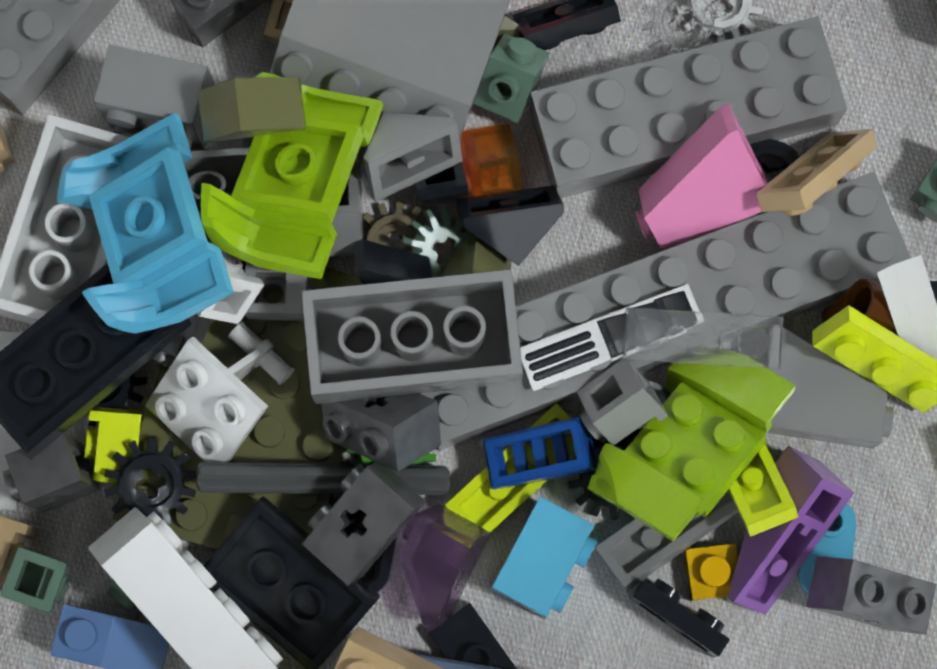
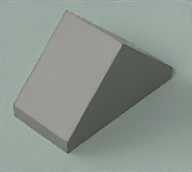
M383 112L363 157L371 198L376 202L463 162L457 122L452 117Z

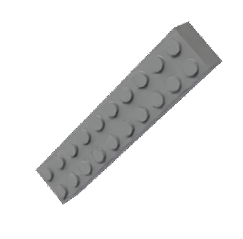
M873 171L839 184L833 190L822 194L813 202V208L805 213L786 216L783 211L765 212L516 306L520 347L689 284L704 323L684 330L686 333L662 343H659L660 340L636 349L638 350L636 353L625 356L644 374L679 359L694 355L695 351L705 346L715 347L836 301L859 279H868L880 283L877 272L911 257ZM623 358L615 361L611 359L591 367V370L565 380L561 379L534 392L522 364L523 377L521 383L420 394L437 401L441 446L438 448L441 451L549 410L556 403L560 406L578 399V390Z

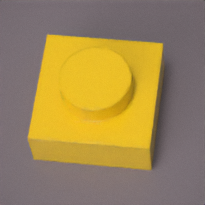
M736 543L684 550L691 601L728 597L738 562Z

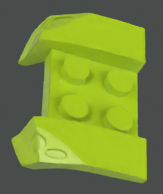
M261 72L254 78L279 76L271 73ZM301 84L306 129L254 136L231 196L211 184H201V222L211 242L219 246L222 251L259 268L322 279L337 237V232L332 224L359 148L360 146H369L384 104L381 100L327 91Z
M705 346L695 351L694 356L679 359L667 369V385L665 389L672 394L664 402L663 407L668 417L661 422L656 417L649 420L624 451L609 443H605L598 457L597 469L595 474L591 476L587 489L674 542L695 515L698 517L702 515L705 518L765 445L766 433L772 427L771 420L795 392L796 385L741 353Z

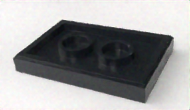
M262 496L206 562L204 567L217 582L211 587L212 589L217 591L221 588L252 623L306 669H318L381 595L361 578L347 586L302 545L309 534L267 498Z

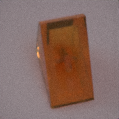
M509 123L463 131L461 136L472 197L523 190L519 157Z

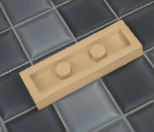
M873 129L830 132L756 193L761 212L783 211L786 216H794L812 209L815 200L822 194L838 186L837 181L848 172L859 168L861 161L877 148Z

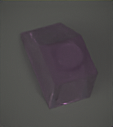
M439 503L417 512L407 523L402 536L407 542L400 555L422 624L431 631L443 625L452 616L491 533Z

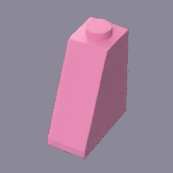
M730 103L721 106L638 189L642 210L635 213L637 221L645 238L648 240L655 237L662 251L761 213L756 193L766 186L768 181Z

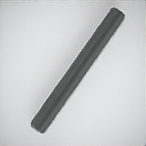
M202 462L197 466L196 486L201 493L344 494L345 492L339 486L359 464ZM408 465L399 472L391 469L419 495H445L449 492L450 472L445 466Z

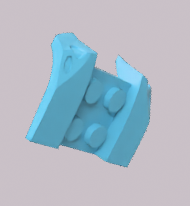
M177 113L167 116L110 148L71 161L63 166L59 181L57 202L69 203L93 210L113 284L91 287L84 290L82 294L108 326L135 334L180 323L234 293L219 246L208 243L184 165L185 162L193 157L180 114Z

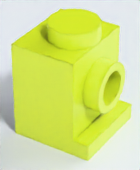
M94 406L87 412V418L89 421H96V429L86 428L84 459H93L92 480L117 483L116 479L104 477L105 470L120 471L122 465L112 458L116 452H119L128 459L133 456L128 443L135 440L137 445L139 444L141 413L138 410Z

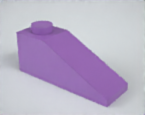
M790 446L785 449L780 458L775 462V465L796 506L798 518L751 537L746 530L728 597L732 602L764 615L770 610L854 494L820 460Z

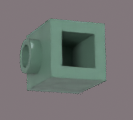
M504 34L490 55L474 104L519 123L530 105V92L536 91L550 52L536 47L534 43L527 39L515 38Z

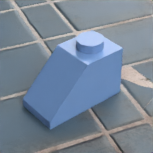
M64 604L50 655L105 669H163L169 643L153 625Z

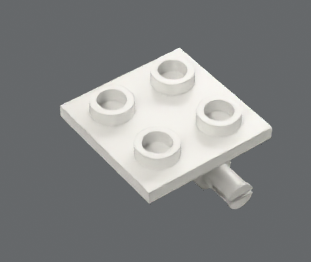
M244 322L238 324L231 331L228 338L247 353V356L227 368L195 337H191L187 340L145 404L157 418L204 462L229 463L268 407L241 380L254 368L261 366L281 385L295 370L274 352L275 345L269 339L262 341Z

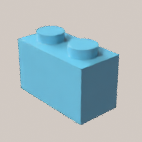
M540 496L494 582L492 591L545 619L551 609L561 613L574 588L573 585L565 582L574 564L582 568L585 567L598 542L589 537L595 525Z

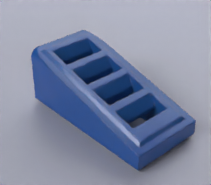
M580 417L482 439L492 490L572 476L597 469L592 435ZM572 435L576 454L575 460H569L565 436ZM546 439H552L557 464L549 465L544 442ZM525 443H531L535 469L528 470L523 445ZM511 446L516 473L508 475L503 448Z

